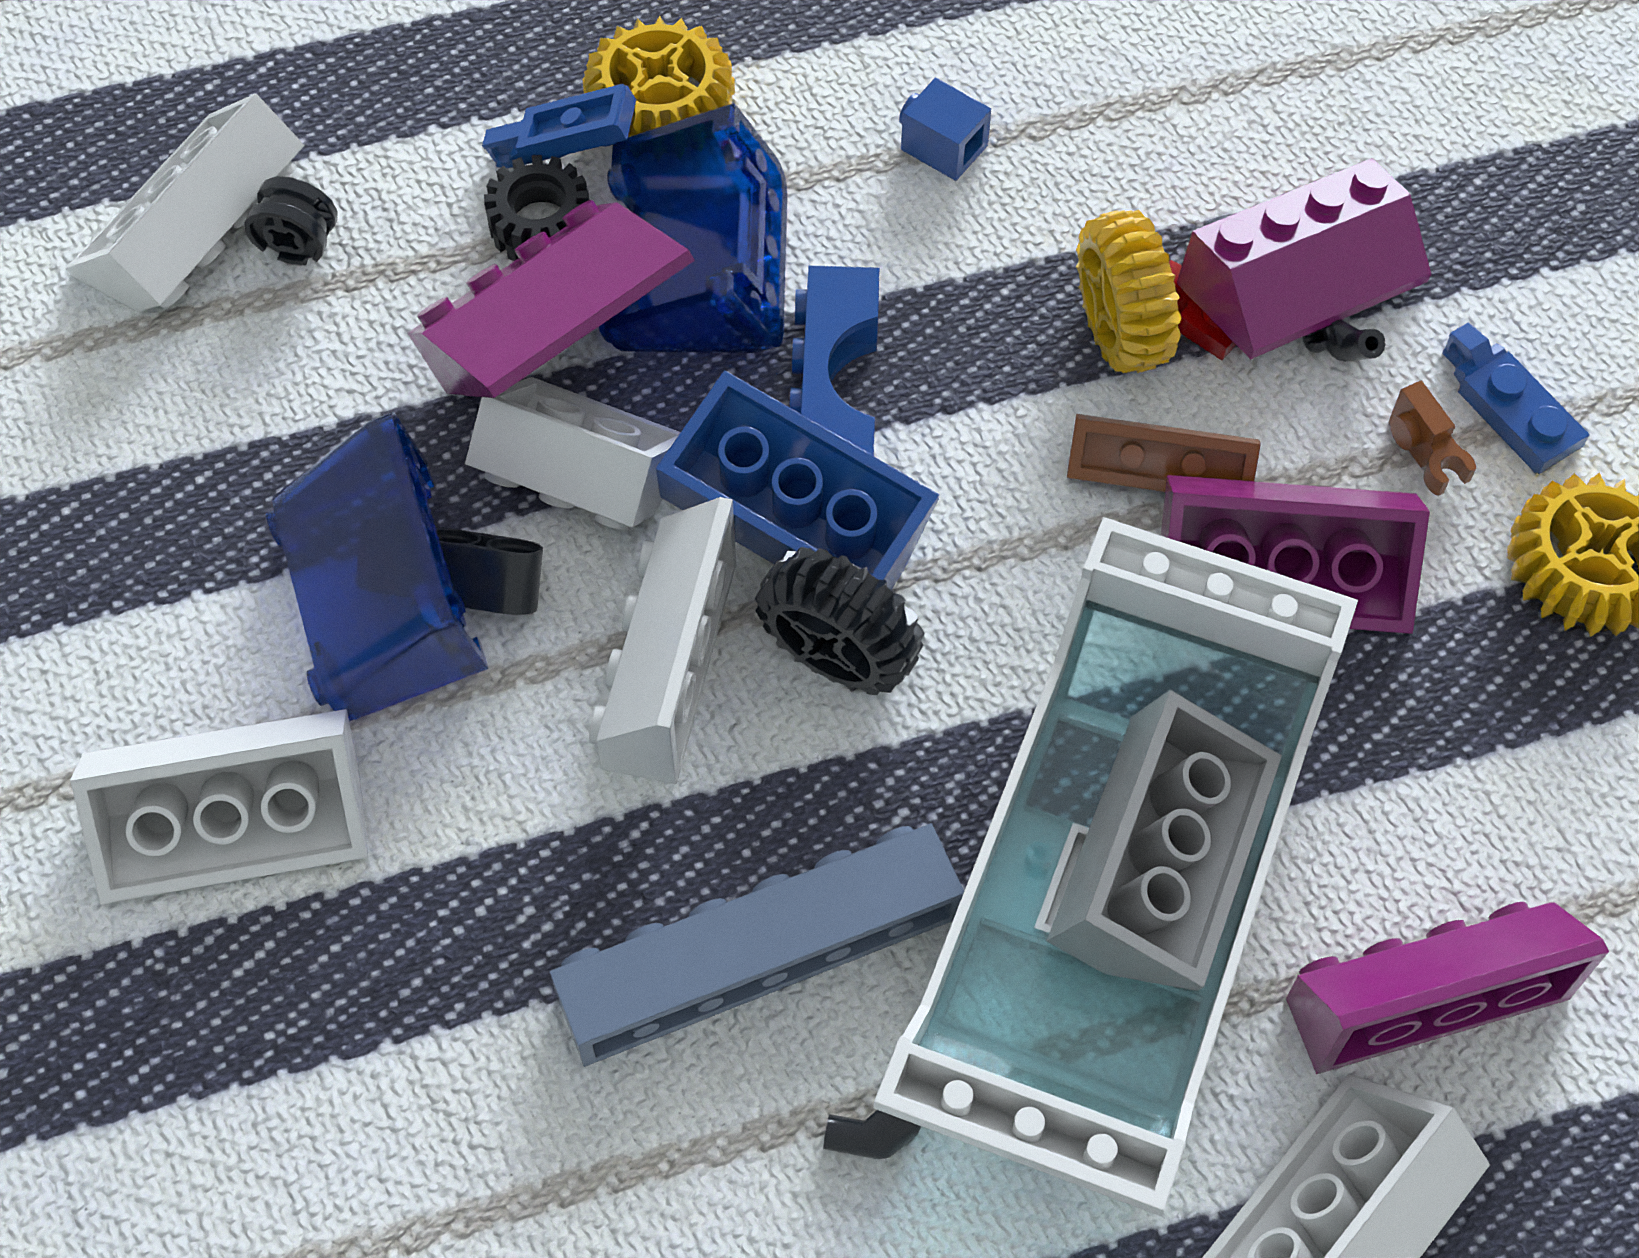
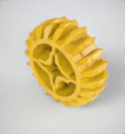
M660 15L655 24L644 25L637 18L634 29L626 30L616 26L614 39L600 38L597 52L589 53L587 70L584 71L585 77L583 78L584 93L624 84L628 85L636 98L628 138L625 141L615 143L616 147L630 142V147L635 155L645 147H650L658 158L663 149L668 147H674L682 154L686 142L702 147L706 137L705 133L718 134L719 127L722 124L721 120L729 118V112L732 109V95L735 94L732 63L729 60L728 53L722 52L718 38H707L702 26L687 30V26L682 18L674 25H666ZM690 77H693L700 83L698 87L689 83Z
M1116 210L1100 214L1099 218L1086 221L1084 228H1081L1076 248L1079 258L1076 265L1080 278V285L1078 287L1082 293V308L1085 309L1087 314L1088 327L1092 329L1095 345L1100 346L1102 358L1109 362V365L1116 372L1121 371L1122 373L1134 371L1140 373L1156 369V365L1168 363L1170 358L1175 356L1178 347L1177 343L1181 336L1178 328L1181 315L1177 300L1180 297L1176 292L1174 284L1176 275L1171 271L1169 254L1164 251L1162 236L1155 232L1153 222L1148 217H1145L1140 210Z
M1600 472L1590 478L1587 485L1575 473L1569 479H1566L1563 485L1551 481L1547 486L1543 487L1540 495L1534 494L1532 498L1526 501L1521 515L1516 517L1510 532L1512 534L1510 538L1512 539L1507 547V559L1515 562L1511 568V580L1526 583L1522 590L1523 601L1540 599L1543 602L1541 618L1549 616L1553 612L1563 616L1564 631L1574 627L1576 622L1584 623L1590 637L1599 633L1604 625L1615 636L1625 631L1629 624L1639 629V576L1632 569L1634 561L1627 552L1629 550L1632 552L1639 569V494L1634 496L1626 491L1625 478L1616 483L1614 487L1605 484ZM1551 531L1559 540L1557 547L1563 555L1561 558H1558L1551 544Z

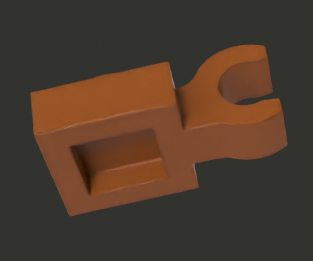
M1422 380L1402 388L1388 423L1396 443L1403 450H1408L1421 468L1426 466L1423 478L1427 488L1436 496L1444 494L1450 480L1442 469L1454 471L1464 484L1470 482L1476 470V464L1473 457L1452 438L1455 424Z

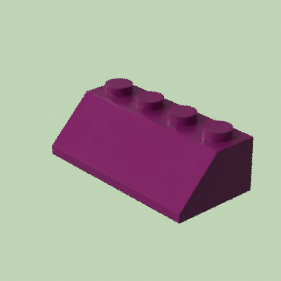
M1371 158L1192 231L1177 284L1251 360L1329 326L1336 320L1347 318L1428 282L1431 270L1411 194Z
M1167 475L1161 536L1357 599L1358 602L1349 629L1413 634L1430 515L1429 509L1416 493Z
M1554 901L1533 908H1529L1526 902H1516L1494 911L1489 915L1488 921L1466 926L1464 920H1454L1433 928L1426 934V938L1403 945L1400 938H1392L1370 946L1363 952V957L1340 963L1337 957L1331 956L1313 961L1300 969V975L1297 976L1286 1001L1317 1075L1570 1000L1609 953V950L1603 938Z

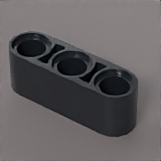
M369 520L364 522L362 527L358 587L369 593L500 614H531L536 612L538 608L543 547L532 541L399 520Z

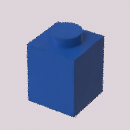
M935 77L920 94H912L902 107L899 115V122L902 124L901 150L957 181L988 146L992 108Z

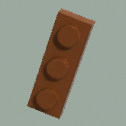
M1076 414L1067 478L1162 492L1166 490L1167 475L1254 481L1261 443L1259 439Z

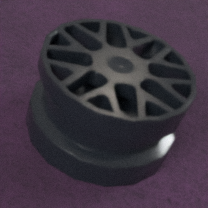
M280 176L266 179L257 193L258 204L254 205L249 211L244 223L247 237L262 252L267 247L279 252L277 257L279 261L292 265H306L308 259L312 258L315 262H318L326 249L327 236L338 220V210L333 201L320 189L299 179Z

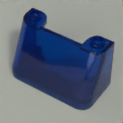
M732 103L628 137L625 141L613 144L611 168L607 173V181L614 198L617 201H622L631 212L687 248L695 261L598 327L599 332L604 340L611 343L619 351L760 353L780 347L784 336L787 182L778 158L737 105Z
M394 412L368 421L273 496L272 504L274 510L266 512V520L270 532L279 547L283 546L314 665V668L306 672L309 687L320 706L329 704L333 711L347 709L349 722L489 669L481 641L478 637L471 639L464 629L466 627L463 613H466L465 606L453 588L427 500L432 497L430 488L434 487L428 462Z

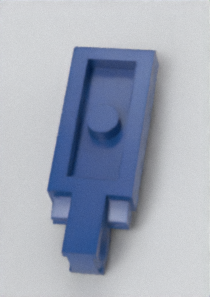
M619 84L529 107L525 110L523 120L486 129L482 147L484 150L486 149L496 163V167L501 168L504 165L506 168H513L512 160L522 157L524 165L532 163L531 155H542L543 161L551 159V156L562 158L568 154L600 146H611L617 142L627 140L636 98L628 85Z
M1469 322L1449 334V339L1442 354L1456 367V371L1453 374L1461 384L1458 393L1535 474L1538 473L1539 475L1585 445L1590 434L1509 351L1506 352V349L1498 343L1491 346L1489 339Z

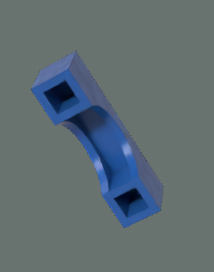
M808 265L807 289H796L795 325H805V338H793L792 374H803L802 388H791L790 408L874 456L875 417L862 413L844 402L836 393L831 383L836 374L846 364L860 356L877 351L880 268Z

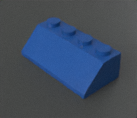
M725 370L656 467L660 497L681 510L719 497L733 499L735 542L772 564H775L777 560H781L787 551H797L800 547L810 548L815 552L819 548L826 549L833 557L847 556L852 564L860 568L867 567L868 572L878 580H886L887 587L892 590L903 573L940 495Z

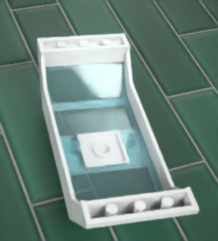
M1105 517L1102 518L1084 564L1081 579L1049 676L921 1004L903 1036L900 1035L876 1095L874 1109L1162 1217L1185 1148V1140L1194 1103L1303 760L1347 637L1358 602L1357 599ZM1169 690L1174 691L1282 755L1204 988L1197 991L1107 975L1047 942L1130 719L1134 714Z

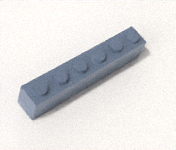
M932 823L915 830L910 826H903L881 836L877 840L876 845L853 854L849 850L831 853L819 860L814 869L791 878L787 874L769 877L758 883L753 888L752 893L727 902L725 899L719 898L704 902L690 912L689 917L667 926H663L661 923L642 926L631 932L626 937L625 942L602 951L597 948H587L575 952L562 961L561 967L551 970L550 975L582 1064L586 1067L950 923L955 917L964 890Z

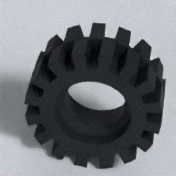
M531 155V165L525 166L522 157L512 160L514 171L510 172L503 165L496 171L498 181L490 178L486 185L488 194H484L491 239L494 238L495 247L500 253L506 249L508 259L512 261L519 259L514 250L531 237L545 232L550 238L565 228L567 225L562 218L571 210L590 200L587 183L583 175L578 176L577 168L569 163L562 169L560 158L551 156L549 164L546 165L543 164L542 155ZM537 202H548L560 207L556 213L542 219H527L517 215L525 206Z

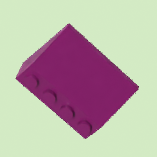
M589 200L567 213L562 218L567 226L550 238L545 232H541L519 245L514 250L519 259L504 269L500 270L497 264H493L470 278L466 284L471 291L451 303L448 297H444L426 307L417 315L421 324L407 334L446 394L495 398L688 266L695 259L687 248L619 203L614 202L596 206L593 200Z

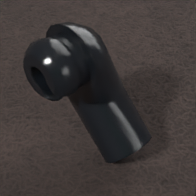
M1341 319L1302 337L1303 343L1309 351L1320 353L1327 349L1332 357L1344 362L1377 358L1383 353L1386 346L1384 335L1379 330H1359Z
M876 1110L866 1120L829 1114L823 1149L874 1159H887L917 1136L922 1126Z

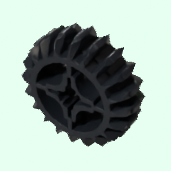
M800 547L797 551H787L781 560L775 562L760 583L761 589L755 597L758 604L755 612L759 619L764 622L763 628L766 633L777 638L776 644L778 648L785 649L792 654L794 662L803 663L812 672L828 678L833 683L837 682L845 685L851 692L860 688L870 695H878L879 692L891 693L895 686L904 680L906 675L909 676L919 660L918 654L924 646L921 640L925 632L917 623L919 617L915 611L904 606L906 600L903 595L893 593L887 587L886 580H878L868 572L867 567L860 568L852 564L847 556L841 555L839 558H836L826 549L821 548L816 552L806 547Z

